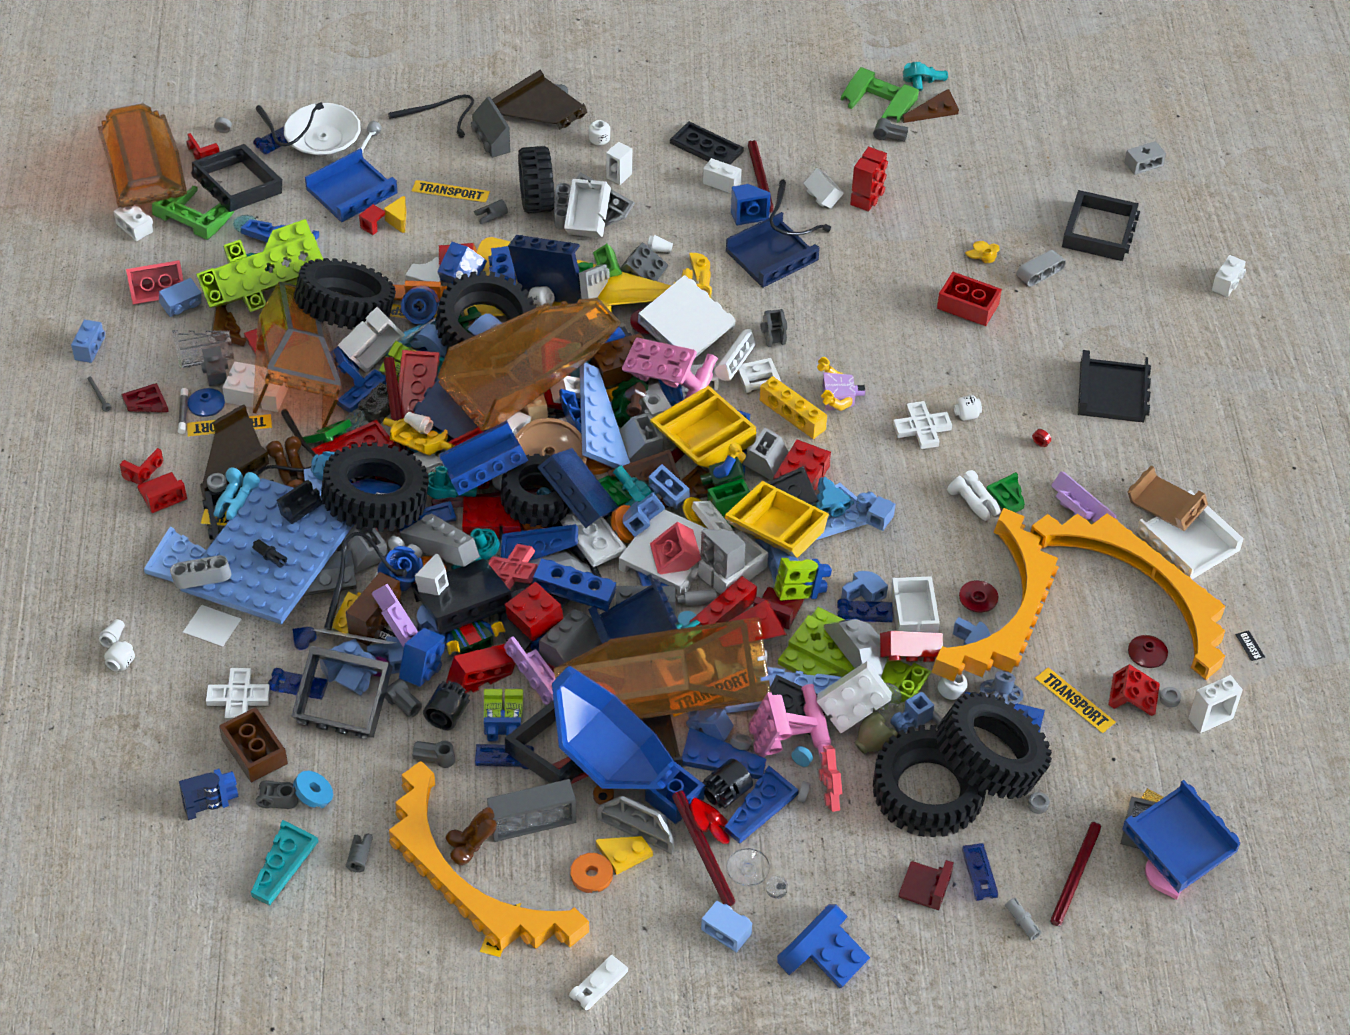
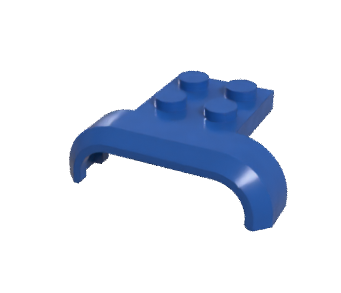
M828 904L777 955V961L785 972L790 975L810 957L840 989L870 957L840 926L848 916L837 904Z

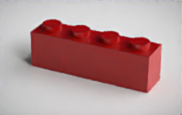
M741 576L689 621L691 623L693 620H698L700 623L695 626L696 628L702 625V630L694 634L692 638L698 642L714 634L715 628L742 614L753 604L757 595V586Z

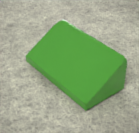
M605 244L593 252L597 265L606 264L610 277L622 274L615 252L611 246Z

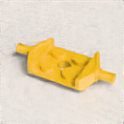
M386 417L383 421L384 425L391 427L390 440L429 456L438 450H449L455 447V445L447 443L448 430L446 429L441 434L433 430L428 434H420L406 423L404 419L394 421Z

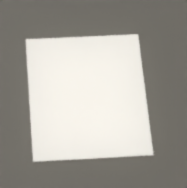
M201 605L183 632L224 646L241 621V618Z

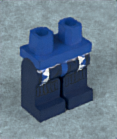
M219 768L214 770V773H206L179 781L182 803L188 821L197 818L196 813L207 809H218L221 806L223 808L228 807V800L239 797L233 771L222 774Z

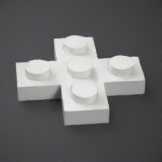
M925 401L908 403L906 410L909 418L895 419L893 421L897 437L916 436L921 449L939 447L940 441L936 432L952 430V423L948 413L929 414Z
M230 668L228 685H208L206 704L207 706H226L225 722L247 712L248 706L269 705L270 685L250 684L251 668Z

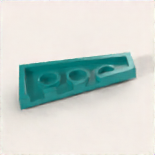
M282 820L278 835L276 834L273 846L265 858L266 862L263 869L260 870L251 890V896L270 906L318 844V837Z

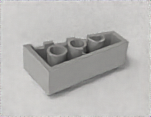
M432 513L425 515L421 520L400 532L405 547L409 544L416 545L422 550L423 556L430 554L433 557L435 554H439L440 558H444L446 562L463 567L480 557L473 537Z

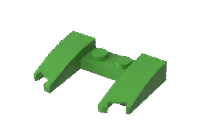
M860 67L847 85L841 100L843 101L847 98L850 101L848 107L852 109L866 92L887 99L891 102L881 118L887 119L888 116L897 117V123H899L903 115L918 100L919 89L906 84L900 88L875 78V72Z
M193 185L186 193L161 197L152 203V215L165 221L173 218L193 228L195 235L206 240L212 237L227 222L234 211L229 212L220 203L205 214L185 206L198 191V187ZM173 188L164 195L177 193L180 191Z

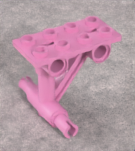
M636 338L622 370L631 373L637 378L639 377L643 381H648L649 377L660 379L666 385L677 388L680 384L689 389L685 396L686 399L709 385L713 377L712 370L718 358L712 354H707L703 366L697 370L694 376L691 373L690 367L697 354L696 350Z
M807 684L801 688L806 703L804 704L806 716L786 713L782 695H772L771 692L765 695L748 725L749 732L754 737V751L758 756L765 758L767 755L781 752L783 750L781 740L800 734H811L813 746L818 749L819 756L820 752H823V746L831 745L826 718L822 708L817 703L814 684Z

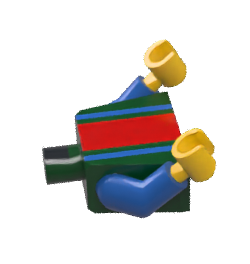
M732 442L728 449L732 453L726 457L725 461L710 465V472L700 475L703 486L714 483L716 487L742 478L746 481L742 467L746 454L738 443Z
M478 620L450 631L446 635L445 649L449 655L456 652V655L489 648L494 646L493 635L497 637L499 636L498 633L506 631L502 622H495L491 625L483 620Z

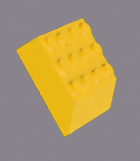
M709 385L650 419V422L697 465L707 468L710 465L725 461L726 457L731 455L732 452L728 447L732 442L738 443L743 451L756 441V426Z
M761 481L727 512L724 518L737 529L786 552L790 556L798 558L824 532L829 514Z

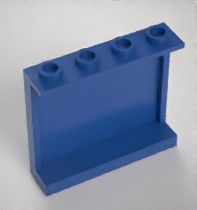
M361 148L305 177L306 190L340 222H344L365 211L371 205H376L398 193L397 180L393 177L386 179L363 158Z
M507 420L439 454L444 467L448 469L447 473L458 495L528 461Z
M1185 780L1181 781L1179 788L1135 818L1131 815L1125 819L1122 828L1178 893L1234 855L1241 844L1238 836L1234 832H1230L1225 826L1223 819L1213 813L1210 805L1205 800H1202L1197 795L1195 788L1190 784L1188 785Z

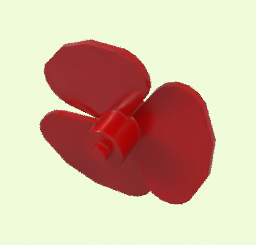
M693 798L690 808L697 827L705 833L710 830L719 842L728 844L730 838L720 827H725L728 823L727 819L710 804L698 798Z

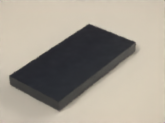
M690 121L670 138V144L707 162L712 158L731 165L744 152V147Z

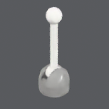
M370 121L367 126L369 134L361 146L362 153L371 136H376L382 129L381 125L376 121Z

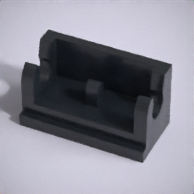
M306 480L277 499L280 514L291 524L323 504L318 489H313L312 483L309 480Z

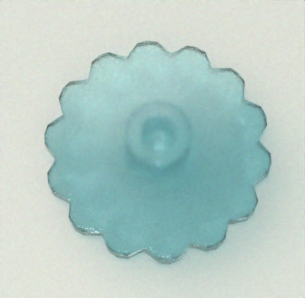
M241 215L234 220L233 226L238 232H241V227L249 219L256 220V218L249 215Z
M358 409L350 412L346 419H350L352 426L347 428L346 431L350 432L363 425L365 420L363 411Z

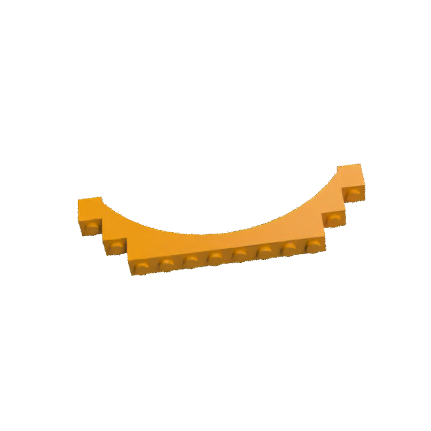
M1003 508L993 532L999 535L1006 544L1019 570L1022 584V600L1018 612L1008 624L987 638L963 646L950 648L942 646L931 673L954 682L957 674L961 676L963 670L983 678L985 671H990L992 666L1010 673L1014 666H1019L1022 658L1019 653L1023 654L1028 644L1024 640L1029 641L1033 631L1030 627L1034 628L1038 619L1035 614L1039 615L1044 605L1040 601L1045 602L1049 592L1045 589L1050 590L1054 580L1050 577H1055L1059 566H1056L1057 557L1040 551L1042 545H1039L1041 537L1024 530L1026 525L1022 523L1025 516Z
M1077 513L1061 525L1058 520L1047 514L1032 525L1030 533L1041 537L1039 545H1042L1043 549L1047 546H1067L1097 551L1122 560L1149 576L1172 598L1189 627L1194 648V659L1191 668L1207 680L1222 667L1225 655L1215 647L1222 642L1225 630L1216 622L1222 618L1225 605L1180 571L1174 564H1171L1160 553L1152 549L1145 541L1138 538L1131 530L1124 527L1117 519L1106 513L1095 523L1090 524L1087 519Z
M420 761L401 775L402 788L407 794L395 802V814L400 822L389 829L390 845L395 850L401 851L404 859L408 863L412 862L416 866L418 873L422 877L426 876L433 888L437 891L440 890L447 902L454 904L458 908L459 913L464 918H468L478 932L482 931L492 946L496 945L500 950H503L521 936L527 945L531 944L536 949L555 934L559 942H564L570 948L589 933V921L575 907L568 911H543L517 907L482 893L462 879L445 861L430 831L427 813L430 791L435 786L434 773Z

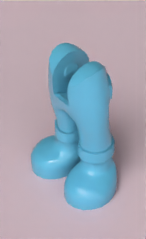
M231 467L225 474L229 484L219 497L214 509V516L222 518L228 508L226 513L227 520H232L238 514V510L243 507L250 492L257 488L260 483V478L256 474L247 472L243 478L242 473L238 469Z

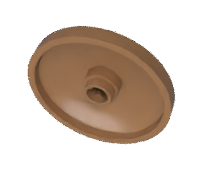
M555 418L534 420L522 427L515 436L525 455L533 456L534 454H539L540 456H545L546 454L551 456L573 448L586 465L587 457L582 455L581 433L574 426L563 420Z

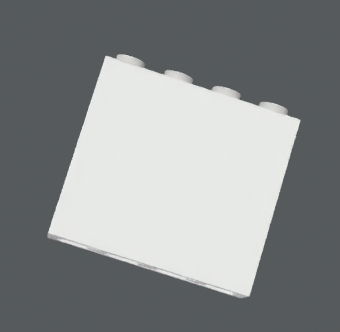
M685 275L639 312L638 323L659 342L694 349L697 352L695 358L729 329L733 331L736 322L730 313H726L718 302H714L706 291L701 290L694 280L689 279Z
M1209 506L1200 513L1185 531L1158 517L1148 522L1140 519L1137 533L1142 539L1146 540L1155 551L1191 579L1240 551L1243 537Z
M664 509L650 520V526L638 534L619 557V570L626 573L629 568H632L647 576L651 574L654 579H658L666 585L675 586L677 596L682 595L689 590L691 582L698 578L699 562L686 571L659 574L650 543L673 524L679 522L693 529L698 549L701 553V532L707 528Z

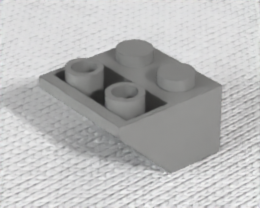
M650 412L632 417L619 430L630 462L663 451V437L660 431L650 422V419H652Z
M764 427L749 450L743 464L772 481L788 454L781 436Z
M356 524L336 549L337 551H342L344 541L350 534L362 532L374 541L384 557L388 554L387 544L376 528H373L372 532L367 531V527H362L359 530L356 529ZM354 536L350 539L346 550H351L355 574L381 562L372 545L364 537Z
M703 529L701 532L700 555L704 562H708L714 568L716 573L728 579L744 568L746 543L733 531Z

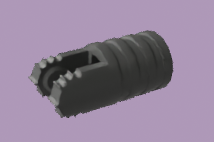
M500 199L473 212L476 216L487 212V215L479 220L482 225L507 214L508 208L505 202Z
M365 834L363 840H361L359 835H354L346 867L350 871H364L373 840L372 834Z

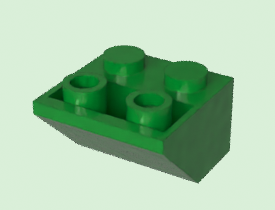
M742 478L708 489L707 501H711L719 513L725 517V514L740 502L750 490Z

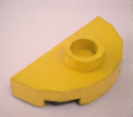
M689 253L696 281H699L700 271H710V261L703 254Z

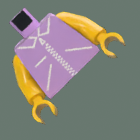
M821 357L818 360V370L824 371L823 394L821 397L824 398L825 411L835 409L843 411L848 407L854 406L855 396H865V385H854L852 375L836 371L829 365L830 362L826 357Z

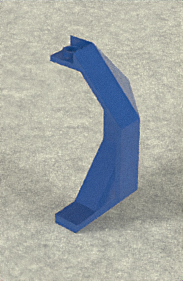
M571 666L565 668L554 680L552 691L559 748L602 789H663L680 772V769L658 736L613 693Z

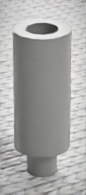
M716 589L684 592V595L677 596V603H685V606L710 604L717 598Z

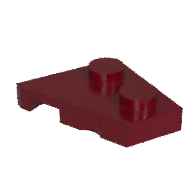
M157 383L121 394L127 411L169 412Z

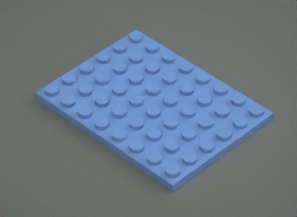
M261 478L259 486L251 491L243 507L238 510V514L228 521L201 557L225 556L232 573L231 577L224 582L180 589V591L282 625L354 524L350 527L346 525V520L342 523L337 520L338 515L332 517L330 511L325 509V504H322L297 522L291 524L280 514L277 499L294 488ZM260 539L267 545L274 546L276 551L287 557V562L284 563L282 560H279L284 564L283 567L279 568L270 560H265L261 554L253 550V542Z

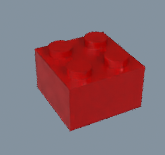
M537 582L531 584L505 604L508 619L532 641L563 619L561 604Z

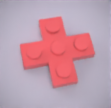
M517 544L507 559L493 556L488 563L509 590L515 582L531 584L538 567L537 564L528 563L535 552L533 547Z
M832 745L823 746V752H820L822 769H819L818 773L819 780L823 781V785L827 787V793H824L825 806H828L834 812L840 811L839 794H842L841 773L836 767L835 748Z

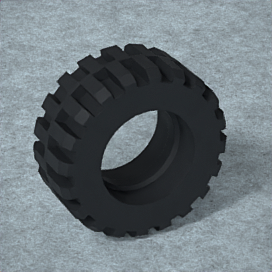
M546 146L523 147L518 151L519 182L523 210L528 214L551 212L554 209L555 195L549 148Z
M528 454L526 455L527 462L503 473L500 492L501 504L508 515L510 514L512 519L515 521L519 520V523L523 525L530 524L531 527H536V525L546 527L550 523L551 525L556 524L558 519L560 521L563 520L571 509L538 469V466L548 459L550 455L540 456L539 454L529 456ZM537 485L546 487L552 492L546 495H534L525 491L524 488Z

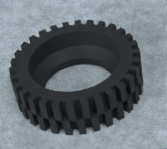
M323 258V261L321 259L310 260L301 266L294 299L295 303L298 304L300 309H303L305 314L311 313L310 317H318V321L322 323L327 321L328 325L331 326L336 324L338 328L346 326L347 329L353 330V327H356L362 321L365 322V318L376 307L390 318L396 290L393 283L388 281L386 276L382 277L383 274L380 272L375 273L373 268L367 269L366 265L361 264L359 266L356 265L357 262L352 261V263H348L344 259L338 261V259L332 258V261H330L328 258ZM336 292L348 294V295H351V296H353V297L346 296V295H342V294H338V293H336Z
M474 271L470 272L469 278L467 274L461 275V279L455 278L453 284L449 283L447 289H444L436 315L435 327L438 330V338H442L441 344L443 346L448 345L447 351L449 353L455 351L454 356L457 354L468 362L469 360L472 361L475 367L478 366V363H481L482 367H488L491 364V356L524 348L528 350L537 324L536 305H533V298H528L529 292L526 289L521 291L522 285L520 283L515 286L513 284L514 279L504 280L505 275L500 274V277H495L496 272L490 271L489 276L486 275L485 271H480L479 276H477ZM479 304L490 305L499 309L507 316L511 324V334L509 337L499 340L481 339L468 333L459 324L458 318L470 306Z
M366 442L361 443V447H358L357 444H352L351 449L345 446L342 448V452L340 450L335 451V454L329 457V461L326 460L321 490L323 505L325 504V509L330 511L332 517L338 515L337 520L342 523L346 520L347 526L351 527L353 524H356V529L359 530L362 527H367V531L372 532L373 528H377L378 532H383L384 528H388V531H394L395 526L398 529L404 528V523L409 526L412 524V520L417 521L419 515L423 514L426 506L429 475L426 472L425 465L422 466L420 460L415 461V455L407 456L408 451L404 449L399 452V447L393 446L391 449L388 448V444L384 443L380 447L377 446L378 443L372 442V446H368ZM362 476H377L390 479L402 487L387 494H372L357 489L349 480Z
M971 692L970 695L966 693L955 701L937 728V744L941 745L939 748L940 752L946 753L944 756L945 761L952 762L950 767L953 771L958 769L960 771L958 776L962 779L964 777L968 778V784L971 786L974 783L977 784L978 790L982 792L985 789L988 790V795L994 796L997 793L998 798L1003 799L1005 796L1008 799H1013L1014 797L1018 799L1023 795L1026 796L1047 771L1052 760L1050 757L1052 752L1048 749L1050 744L1048 741H1044L1046 738L1044 732L1039 733L1040 727L1038 724L1033 725L1031 723L1033 719L1030 716L1025 717L1022 709L1018 711L1014 709L1015 704L1011 702L1006 704L1004 698L999 697L996 700L995 695L989 694L987 697L985 692H980L978 695L976 692ZM974 727L984 729L1000 738L1013 751L1017 759L1006 758L993 752L980 740Z
M919 725L918 731H915L912 726L908 727L907 734L901 730L898 732L897 738L892 735L889 738V743L885 742L882 745V750H879L873 777V795L876 797L877 806H881V813L883 815L888 813L887 820L891 823L897 820L896 827L901 830L905 825L908 827V833L913 834L914 829L919 830L918 836L924 837L925 832H930V837H936L937 832H941V836L944 837L948 836L949 829L953 834L959 831V826L965 829L968 827V822L973 823L976 815L980 814L986 795V789L982 792L978 790L977 784L974 783L973 786L968 784L969 779L966 777L962 779L958 776L960 771L958 769L953 771L950 767L952 762L945 761L944 756L946 753H941L939 750L941 745L937 744L938 737L936 732L938 730H936V725H930V730H925V725ZM919 763H934L947 768L954 774L960 786V794L957 799L949 803L925 804L904 794L898 787V781L902 773L909 767Z

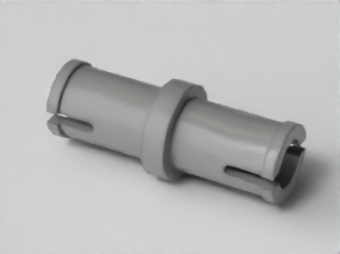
M1012 898L1005 904V907L1016 919L1015 923L1017 926L1022 927L1030 940H1034L1041 935L1042 932L1032 921L1031 914L1023 909L1017 898Z

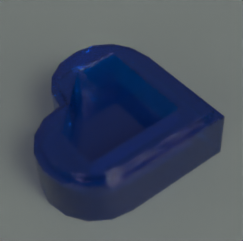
M313 627L292 629L294 645L299 650L307 649L310 643L317 638Z

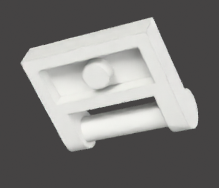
M771 358L744 363L737 370L745 393L760 389V385L767 380L754 383L749 381L772 376L781 381Z

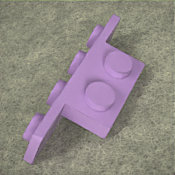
M1061 471L1051 486L1058 492L1055 497L1060 500V504L1063 507L1070 508L1074 512V516L1078 513L1081 517L1096 522L1108 513L1116 519L1117 516L1065 472Z
M385 584L374 590L372 595L382 609V615L404 647L405 643L416 635L418 631L389 585Z
M512 636L504 645L506 653L517 664L519 671L528 679L530 686L536 690L542 702L548 705L554 700L551 687L556 679V675L536 649L526 654Z

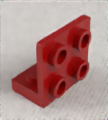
M173 472L137 485L138 491L151 513L187 500L185 485L182 479L177 481Z
M1128 664L1113 673L1108 705L1115 709L1128 701L1153 716L1156 714L1160 684Z

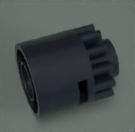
M442 681L425 706L423 715L434 727L446 731L452 730L467 707L470 695L465 693L466 689L460 684Z
M732 758L717 768L702 782L705 785L704 795L711 804H718L719 808L723 807L724 809L753 786V780L748 770L739 761Z

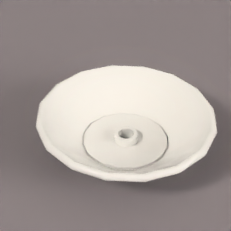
M322 103L324 108L315 111L308 131L299 141L290 146L300 152L312 155H326L339 152L356 141L360 133V120L353 111L342 105ZM315 104L302 107L289 116L284 125V137L288 142L293 141L303 132L309 122Z

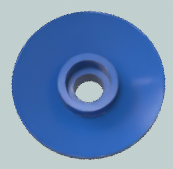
M212 388L197 390L188 399L189 410L201 417L213 416L219 413L225 405L224 395Z

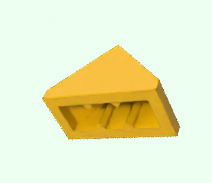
M402 196L385 207L384 211L385 221L401 233H405L406 199L405 196Z

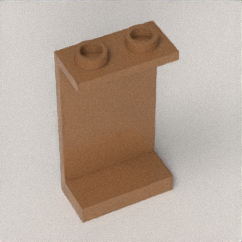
M1153 466L1144 471L1141 477L1127 491L1132 504L1183 531L1208 506L1205 493L1198 491L1193 495L1158 477Z

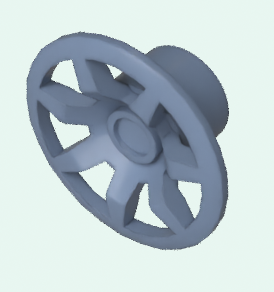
M1007 671L996 672L994 679L986 680L980 685V692H985L988 697L987 693L994 691L993 695H995V698L1001 695L1005 699L1006 704L1010 702L1017 704L1022 701L1024 696L1022 690L1014 684L1015 676ZM1008 695L1014 701H1008Z

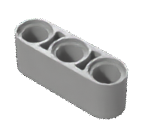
M559 183L555 189L554 224L558 229H564L571 191V186L567 183Z
M1050 250L1020 266L1016 275L1031 287L1060 272L1065 267L1066 260L1054 250Z
M222 555L179 562L170 568L175 587L179 589L224 582L232 574L227 558Z

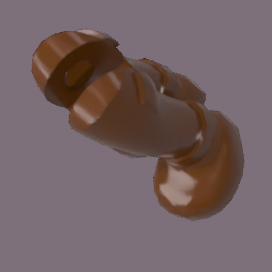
M296 436L287 438L284 447L291 467L304 468L298 454L301 448L300 439ZM279 441L268 443L266 450L268 455L275 459L276 465L288 467L282 444ZM278 469L279 476L286 486L292 481L291 477L296 476L297 480L305 482L304 472Z
M486 807L480 811L463 832L454 829L446 834L447 842L455 847L451 851L450 857L456 864L463 866L469 863L474 856V852H477L482 843L495 832L497 822L493 820L495 815L492 808Z

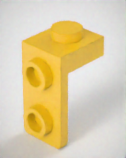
M348 591L335 616L332 628L342 633H348L346 611L361 595L360 592L356 595Z

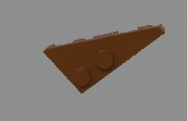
M227 305L215 307L211 336L244 347L246 338L240 336L241 329L236 324L233 314L226 310Z

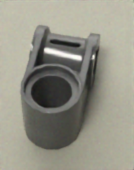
M269 780L260 782V793L256 798V804L259 807L292 809L298 804V797L295 794L296 789L295 787L293 788L291 782H273Z

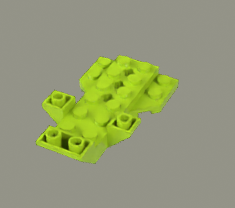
M306 219L272 230L264 251L247 257L240 239L223 245L228 264L197 273L196 276L209 308L224 306L242 299L249 312H253L267 307L262 294L263 291L274 287L280 289L279 281L296 285L301 266L310 260L321 259L323 261V257ZM300 254L306 255L305 261L299 260ZM284 260L290 262L288 267L282 265ZM267 266L273 267L272 273L265 271ZM285 285V290L294 295L296 287Z
M817 607L811 616H807L788 641V647L779 657L778 665L794 673L802 671L803 674L814 677L816 674H824L842 678L855 668L823 628L825 624L844 619ZM887 659L881 679L892 692L889 703L906 702L907 699L916 695L930 676L931 671L916 663L910 666L902 661H888Z

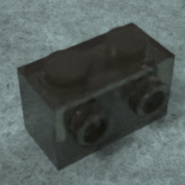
M380 382L365 399L360 401L358 405L360 418L368 422L377 420L381 424L390 414L387 385Z

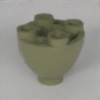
M874 711L865 717L859 727L857 740L854 744L864 755L867 752L882 750V745L885 742L889 743V738L892 735L897 738L898 733L893 728H889L884 724L886 719L879 712L876 713Z

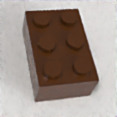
M640 333L589 348L591 360L589 363L599 368L605 387L631 379L632 374L624 372L622 367L635 339H643Z
M381 572L376 575L346 611L349 634L378 639L380 632L389 624L382 615L383 611L373 597L372 592L388 584L401 606H403L400 581ZM353 638V639H356L357 641H359V642H361V643H363V644H365V645H367V646H369V645L373 642V641H368V640H362V639Z
M256 707L219 725L222 741L251 783L288 764L285 748Z

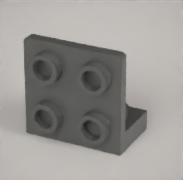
M642 242L632 251L620 269L621 272L629 274L633 272L639 277L658 281L668 267V264Z

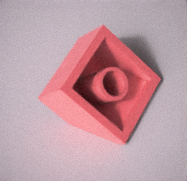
M679 522L673 524L650 543L659 574L686 571L701 560L693 529Z

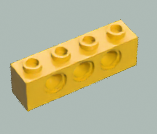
M772 376L760 385L759 400L806 435L815 439L826 430L827 414L777 378Z

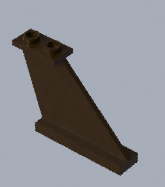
M541 69L492 99L503 116L556 124L559 130L568 127L573 121L583 118L588 113L584 103L581 104L545 78Z
M244 404L213 422L214 439L203 483L200 484L204 499H206L205 492L210 491L207 486V479L210 475L220 473L225 476L226 471L232 467L238 469L244 478L247 472L258 471L269 464L268 452L261 446Z

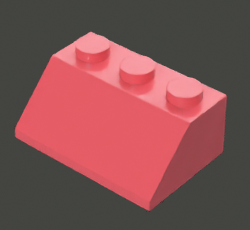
M180 260L126 269L133 304L159 300V291L184 281Z

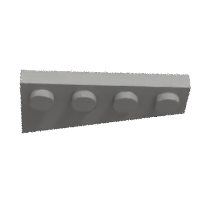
M600 264L579 273L583 309L594 303L608 283L610 272L606 264Z

